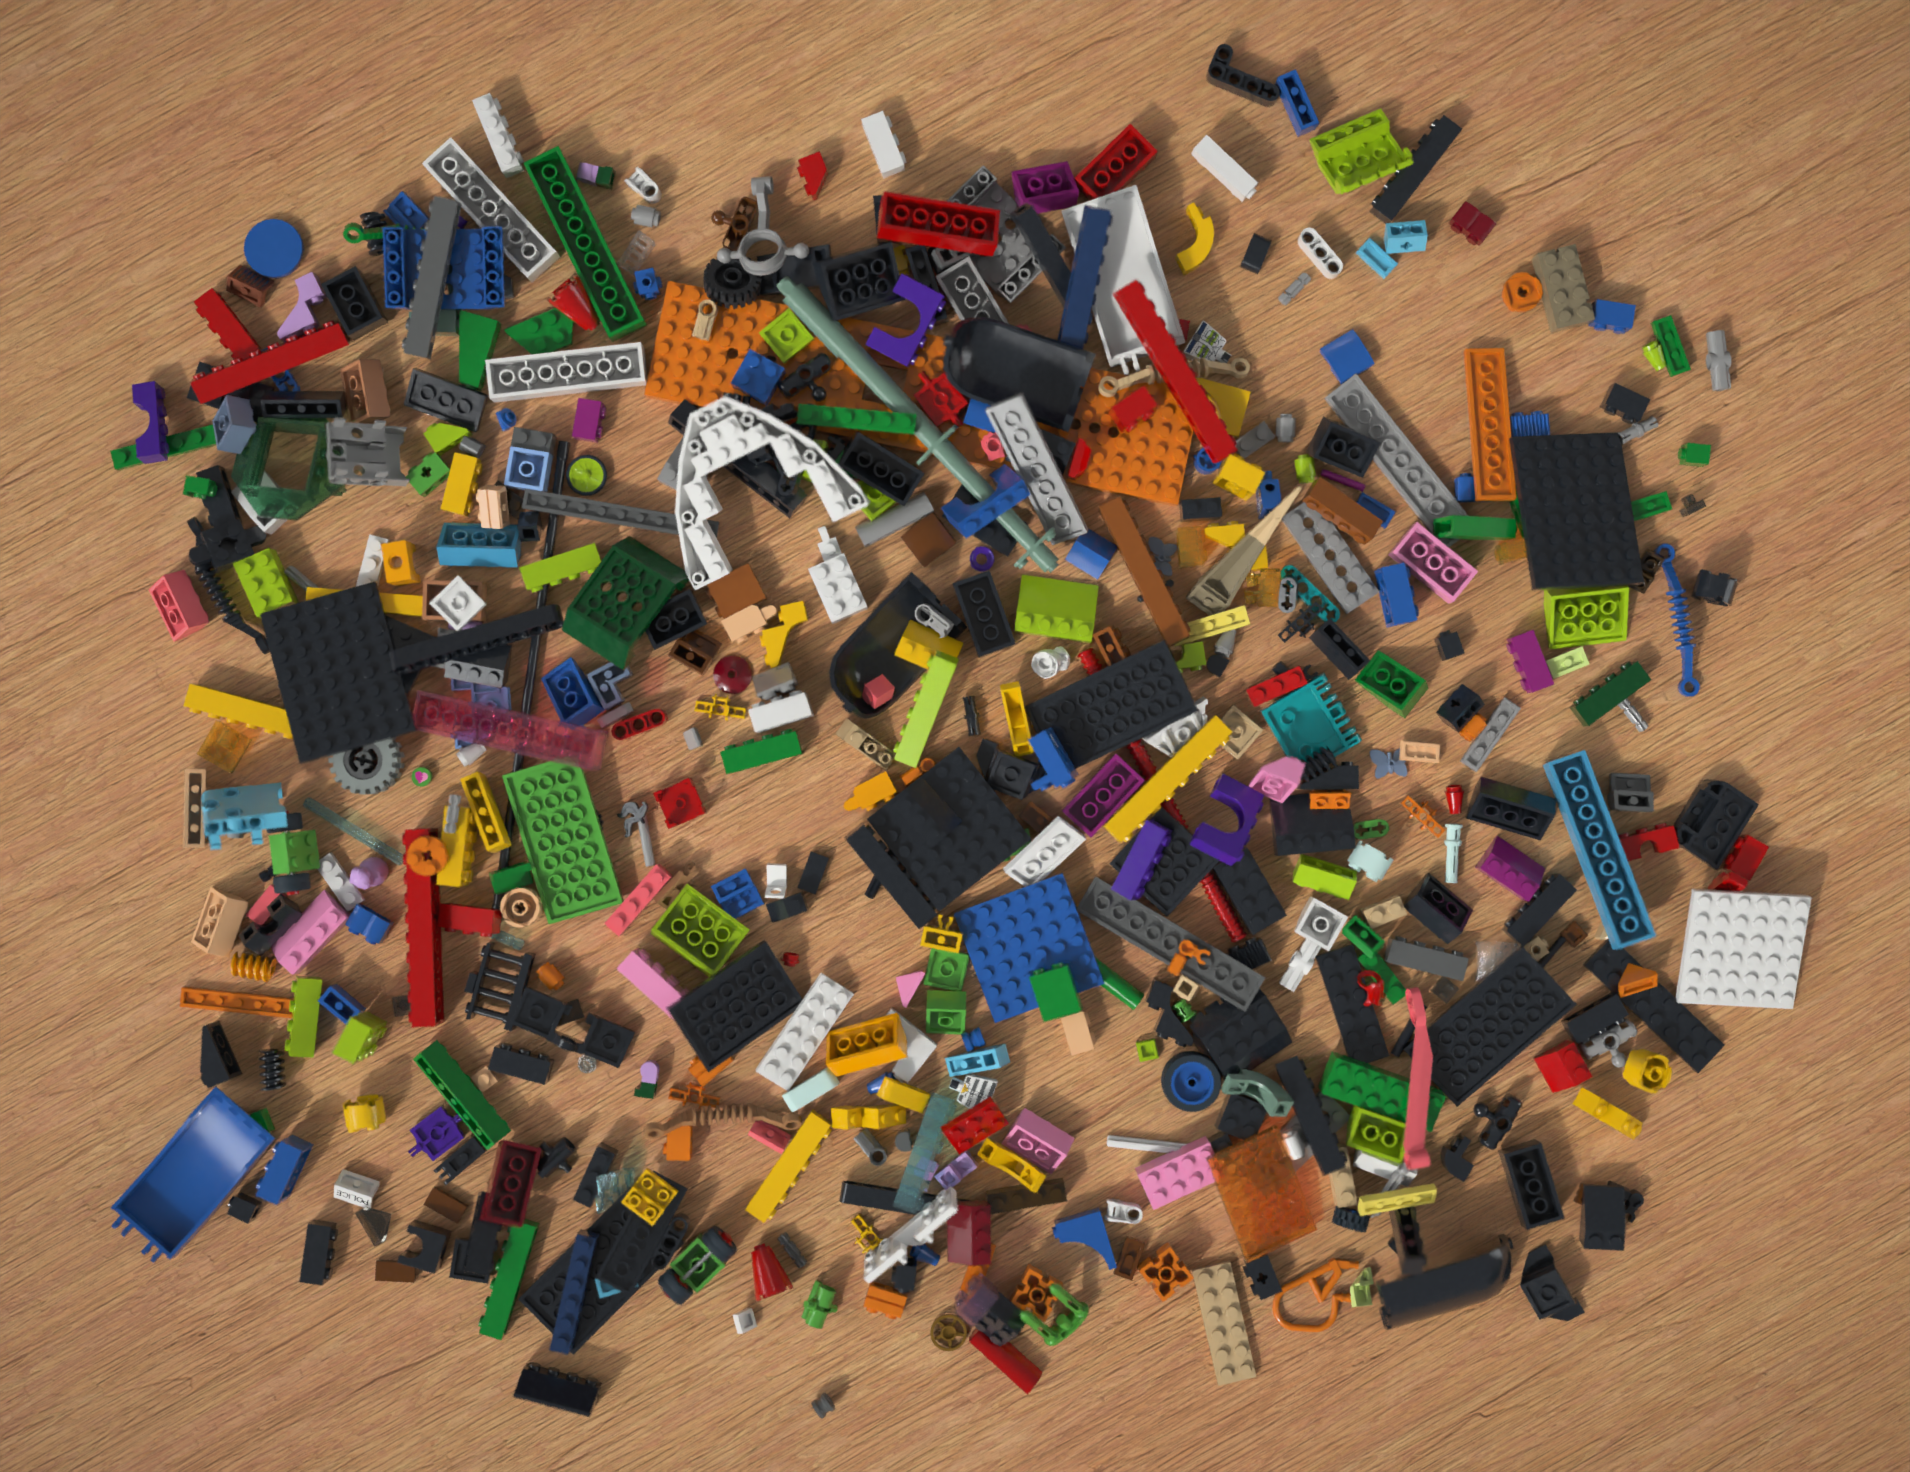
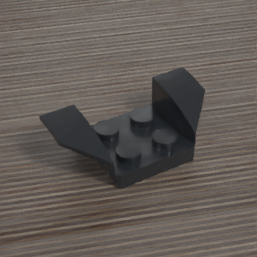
M983 738L976 757L984 779L991 788L1023 800L1029 793L1035 791L1031 784L1047 775L1040 760L1037 764L998 749V743Z
M1545 1244L1529 1252L1522 1272L1520 1287L1539 1320L1553 1318L1569 1321L1585 1313L1576 1297L1573 1298L1555 1267V1259L1547 1245Z

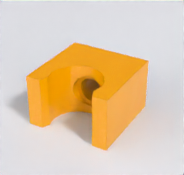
M406 540L381 544L387 583L395 586L421 583L420 575L416 573L413 565L412 553L416 552L415 544ZM401 557L402 565L396 567L395 560Z

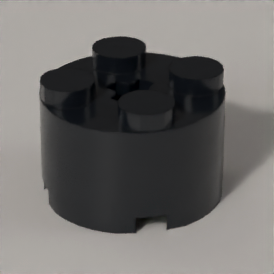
M1700 569L1691 597L1700 601L1701 597H1703L1707 603L1714 605L1731 606L1738 580L1731 578L1729 574L1719 573L1717 576L1713 575L1711 571Z

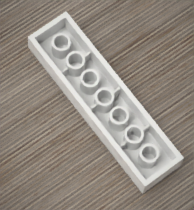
M451 137L422 163L445 190L462 204L461 207L481 229L482 227H503V252L531 283L560 258L553 247Z
M641 342L485 360L489 399L494 403L644 386L648 379L645 350Z

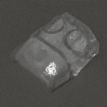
M1476 941L1477 972L1475 980L1481 981L1519 948V943Z

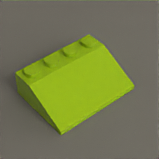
M1022 574L1014 632L1091 643L1099 585Z
M1623 585L1544 590V613L1548 648L1557 649L1626 641L1629 587Z
M686 884L651 929L650 934L710 978L722 969L747 935L749 929L689 884Z

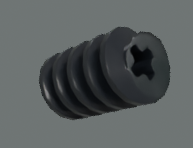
M366 212L360 215L364 229L381 228L387 225L386 221H381V219L385 218V214ZM383 238L366 240L368 242L367 248L370 249L369 255L379 256L384 254Z
M1326 746V749L1320 747V754L1317 751H1313V757L1306 755V761L1299 759L1300 762L1305 763L1300 778L1302 783L1303 779L1309 783L1310 775L1316 779L1317 771L1323 775L1324 767L1330 771V764L1337 767L1336 759L1328 746Z
M278 1049L259 1050L258 1052L264 1053V1056L260 1057L259 1060L265 1061L264 1064L259 1066V1068L265 1069L264 1072L259 1074V1076L265 1077L264 1080L260 1081V1084L266 1085V1087L260 1090L269 1091L285 1087L286 1083L280 1081L286 1078L285 1074L280 1073L285 1070L284 1066H280L285 1060L279 1058L284 1055V1051Z

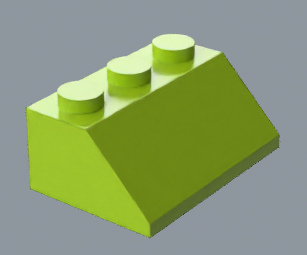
M1353 1105L1347 1122L1346 1145L1401 1164L1405 1153L1403 1145L1406 1123Z

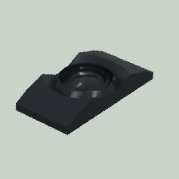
M826 244L809 247V254L803 259L797 258L795 255H788L784 265L779 270L768 275H761L760 295L782 294L778 290L777 285L786 276L797 285L803 283L808 289H818L819 286L812 262L831 257V246ZM776 253L757 256V262L766 261Z

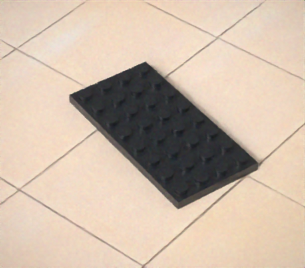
M1166 640L1156 643L1024 707L1037 735L1050 727L1053 728L1075 769L1199 711Z
M1521 945L1426 1027L1433 1055L1431 1080L1458 1107L1577 1004ZM1414 1039L1404 1048V1051L1411 1058L1413 1056Z
M631 1187L587 1229V1231L600 1233L573 1349L571 1350L573 1355L658 1271V1269L652 1266L650 1259L638 1281L639 1286L634 1288L631 1296L619 1292L607 1297H599L595 1277L632 1211L621 1203ZM666 1238L668 1245H675L673 1238ZM683 1239L681 1240L676 1251L685 1243ZM574 1243L518 1299L552 1334L556 1324ZM663 1255L656 1256L660 1263L666 1262V1258Z

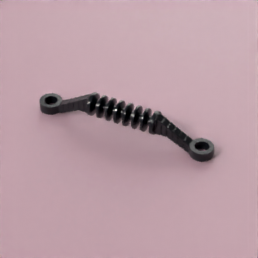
M196 517L187 520L191 531L196 536V546L203 544L200 538L201 532L205 531ZM209 562L195 566L194 572L196 575L203 574L199 577V580L207 581L203 584V587H210L206 593L208 595L214 594L211 597V601H218L214 605L215 608L222 607L218 612L219 615L226 614L222 618L223 622L255 638L256 644L265 655L269 653L267 638L245 623L240 610L233 611L237 607L236 604L229 605L233 598H225L229 591H221L225 584H217L221 581V577L214 578L217 573L215 570L210 571L213 568L212 563Z

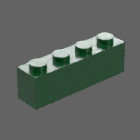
M1638 661L1625 662L1619 667L1621 669L1616 674L1612 672L1604 678V683L1594 685L1588 690L1589 694L1585 697L1581 695L1573 701L1574 705L1570 709L1583 727L1590 726L1651 681V678Z

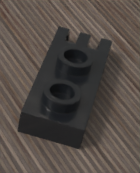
M473 1136L433 1171L438 1173L443 1169L444 1172L438 1177L442 1179L448 1175L449 1178L443 1182L447 1185L487 1150Z

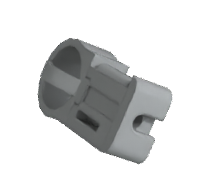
M929 603L921 604L915 610V617L918 622L926 627H932L941 635L940 638L946 637L954 626L953 622ZM921 610L930 616L928 620H924L921 617Z

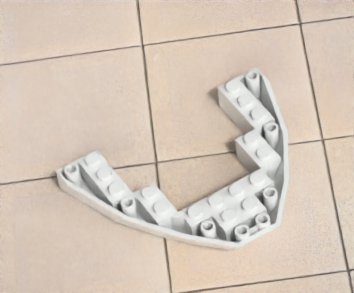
M723 397L693 412L689 416L679 458L675 514L685 572L694 590L729 574L733 570L707 521V518L719 513L723 508L705 474L770 442L788 478L805 469L807 470L833 522L869 505L871 501L861 488L814 441L769 414Z

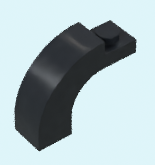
M771 403L760 410L782 423L798 417V407L792 403L783 404L780 408ZM769 442L747 453L749 461L758 465L773 459L771 443Z

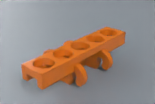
M1408 795L1401 801L1400 804L1411 813L1408 818L1411 819L1415 816L1423 824L1420 827L1421 830L1427 828L1437 838L1445 831L1432 818L1433 815L1436 816L1437 809L1433 810L1427 805L1428 801L1422 802L1421 807ZM1406 800H1409L1412 803L1411 807H1408L1405 804ZM1425 807L1430 812V814L1424 811L1423 808ZM1421 813L1426 814L1427 817L1425 820L1420 819L1419 816ZM1430 822L1433 823V826H1432V827H1429V826H1428V824H1429ZM1436 826L1441 830L1439 834L1434 831Z
M692 1082L686 1086L688 1091L670 1088L668 1099L682 1101L683 1107H685L686 1102L700 1104V1106L711 1105V1107L716 1108V1105H719L720 1097L703 1094L702 1091H705V1088L702 1085L701 1087L694 1086ZM691 1089L698 1090L700 1093L692 1092ZM672 1091L679 1092V1096L673 1097ZM692 1094H696L698 1096L697 1101L691 1100ZM704 1098L708 1099L706 1103L703 1102ZM710 1099L717 1100V1104H711Z

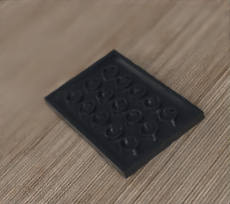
M763 940L669 1005L666 1009L705 1069L710 1072L792 1014L802 1001V998L768 943Z

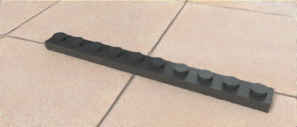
M525 489L523 509L679 535L676 514ZM707 520L717 538L719 522Z

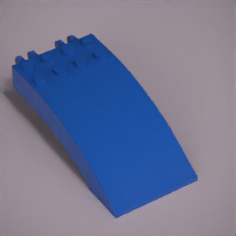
M215 1087L188 1116L187 1120L154 1160L111 1206V1209L120 1215L112 1224V1227L116 1229L126 1220L130 1224L122 1230L121 1235L123 1237L127 1236L133 1228L145 1236L150 1242L143 1248L142 1254L148 1253L154 1245L159 1249L150 1260L153 1263L163 1253L169 1260L175 1258L239 1186L275 1140V1137L218 1087Z

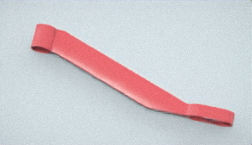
M1418 987L1407 988L1405 991L1410 1018L1415 1026L1403 1145L1405 1151L1404 1162L1408 1170L1428 1167L1430 1165L1429 1154L1424 1147L1433 1055L1426 1028V1013Z

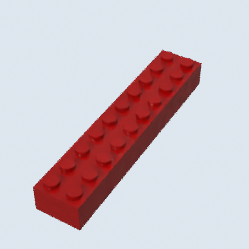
M438 828L406 829L402 835V843L405 845L406 852L403 854V864L406 865V873H404L403 879L404 884L407 885L404 902L407 904L408 912L405 913V923L408 924L406 943L409 944L406 961L410 967V971L407 972V982L410 983L408 1002L411 1003L408 1020L412 1024V1028L436 1027L445 1022L441 927H437L440 909V885H436L438 873L423 876L414 872L407 863V853L410 845L420 837L433 836L438 838ZM431 851L423 853L425 861L428 859L432 860Z

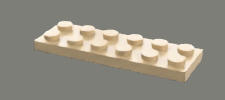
M1230 1261L1191 1269L1218 1386L1257 1377Z

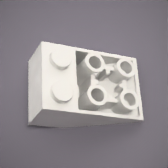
M261 466L255 469L232 491V494L251 519L263 532L271 535L300 509Z

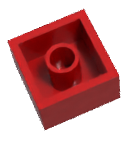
M1143 386L1112 406L1109 415L1121 433L1124 431L1129 433L1137 427L1139 421L1143 420L1146 422L1154 416L1157 403L1146 387Z

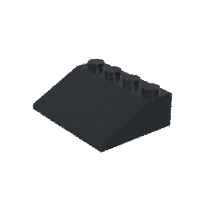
M880 242L812 262L818 286L833 321L905 300V298L893 292L900 275L892 242Z
M1309 793L1289 795L1283 803L1269 798L1274 855L1283 856L1356 849L1350 808L1310 809L1311 799H1309Z

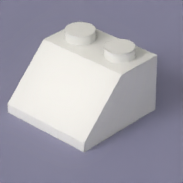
M1310 896L1300 913L1294 932L1329 951L1348 917Z

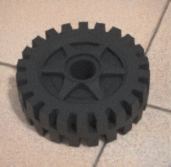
M716 257V260L713 258L704 270L705 293L708 298H711V301L717 302L718 306L725 304V308L729 309L730 305H733V309H737L738 305L743 308L745 303L748 305L752 304V300L755 301L757 296L760 295L762 276L748 273L742 267L739 259H731L729 263H722Z

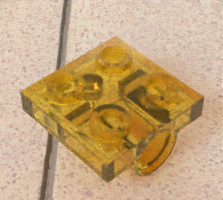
M216 720L197 755L233 774L252 739Z

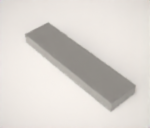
M1503 697L1487 720V726L1473 740L1460 759V762L1477 772L1521 708L1506 697Z

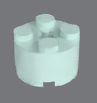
M1359 840L1356 849L1352 851L1347 860L1350 862L1348 864L1349 867L1357 872L1365 871L1366 877L1375 882L1378 879L1382 881L1393 859L1389 858L1387 861L1384 853L1368 844L1362 846L1363 842Z

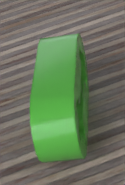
M1383 819L1360 821L1353 824L1356 839L1382 837L1389 831V825ZM1378 822H1380V825H1384L1381 833L1377 830L1372 831L1371 827L1378 826ZM1359 825H1361V828H1368V831L1362 832V836L1355 832Z

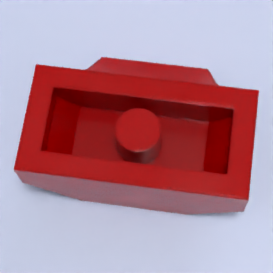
M1078 438L1067 479L1076 480L1087 469L1092 450L1084 439Z

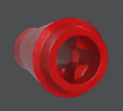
M1462 785L1446 786L1444 792L1450 814L1462 813L1461 808L1464 795Z

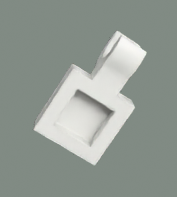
M825 526L818 528L823 541L818 543V547L824 562L841 555L842 552L836 537L830 539Z

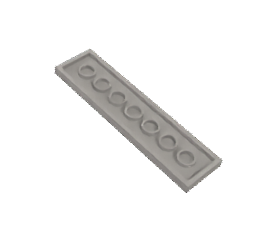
M1021 393L988 406L985 411L1017 475L1023 479L1031 493L1028 497L1045 532L1047 533L1052 527L1055 529L1054 532L1057 535L1050 540L1051 544L1055 545L1086 534L1088 527L1023 394Z

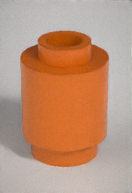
M1477 713L1459 734L1468 742H1471L1472 739L1475 740L1487 726L1485 723L1486 718Z
M549 962L536 971L539 975L538 978L550 991L553 989L557 991L565 984L563 982L565 977Z

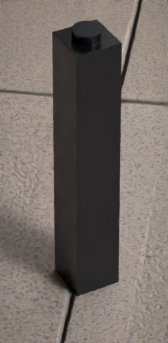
M1024 203L1010 213L1064 308L1071 272L1033 205Z

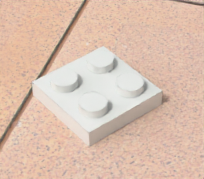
M457 576L430 602L456 631H460L487 605L460 576Z

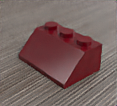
M986 1200L957 1202V1212L947 1219L948 1262L971 1266L991 1264V1205Z

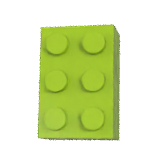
M267 548L233 564L256 617L261 618V613L299 603L289 578L284 573L285 569L276 550Z
M368 1011L350 1017L332 1053L352 1064L362 1061L370 1055L373 1056L378 1048V1045H376L378 1039L382 1038L387 1030L385 1027L387 1021Z

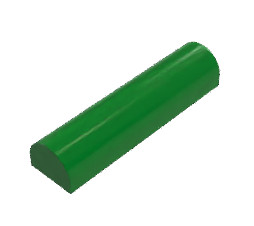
M1096 958L1105 982L1101 986L1134 1010L1143 999L1144 994Z

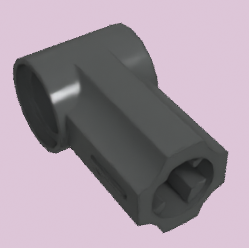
M865 1128L853 1138L869 1157L873 1165L881 1166L888 1158V1152L868 1128ZM881 1151L884 1159L881 1161L876 1160L873 1155L874 1152Z

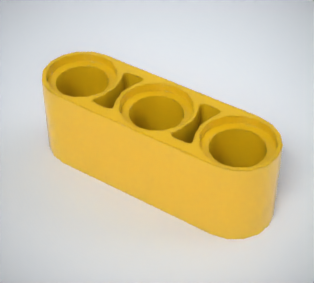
M886 1076L877 1092V1096L886 1101L920 1113L924 1112L931 1097L930 1093Z

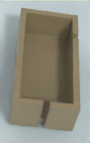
M1576 244L1558 248L1556 251L1553 249L1535 255L1532 258L1536 278L1542 285L1543 294L1541 298L1550 332L1555 333L1587 325L1595 320L1591 302H1586L1590 298Z

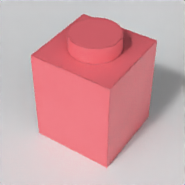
M882 674L864 685L862 697L867 704H870L875 709L892 699L895 687Z

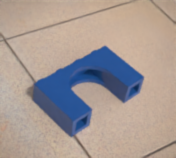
M1006 464L989 474L997 489L986 500L974 505H966L956 497L941 507L948 521L965 538H968L1031 495L1023 479Z

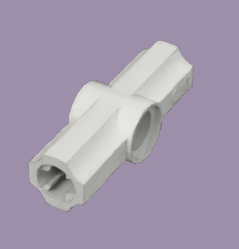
M1305 939L1300 949L1291 957L1288 964L1289 967L1280 979L1279 984L1294 992L1303 976L1307 975L1311 970L1314 958L1321 947Z

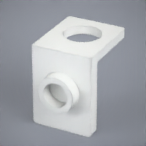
M767 863L765 898L784 899L787 889V864ZM773 890L781 891L777 894L771 893Z

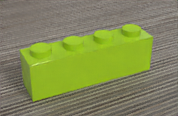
M595 543L519 567L527 591L531 590L534 593L543 590V585L549 583L552 587L561 584L562 579L568 577L569 580L581 577L580 573L586 571L588 574H592L600 564L601 559Z
M296 976V981L292 980L291 992H294V1000H290L289 1012H292V1018L287 1022V1031L290 1032L289 1039L285 1040V1051H288L289 1057L314 1058L320 1005L318 1000L321 996L322 987L321 977Z

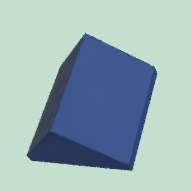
M1088 528L1086 534L1080 535L1065 560L1098 580L1116 551L1117 546Z

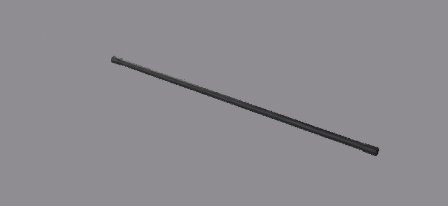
M558 442L557 463L552 490L554 494L562 495L570 442ZM549 513L543 560L553 557L559 518L557 514ZM549 584L543 585V590L538 591L536 609L546 606ZM542 634L531 637L512 772L522 770ZM508 797L504 825L512 844L515 816ZM511 846L501 850L498 869L509 866ZM505 892L498 895L494 894L492 909H500Z

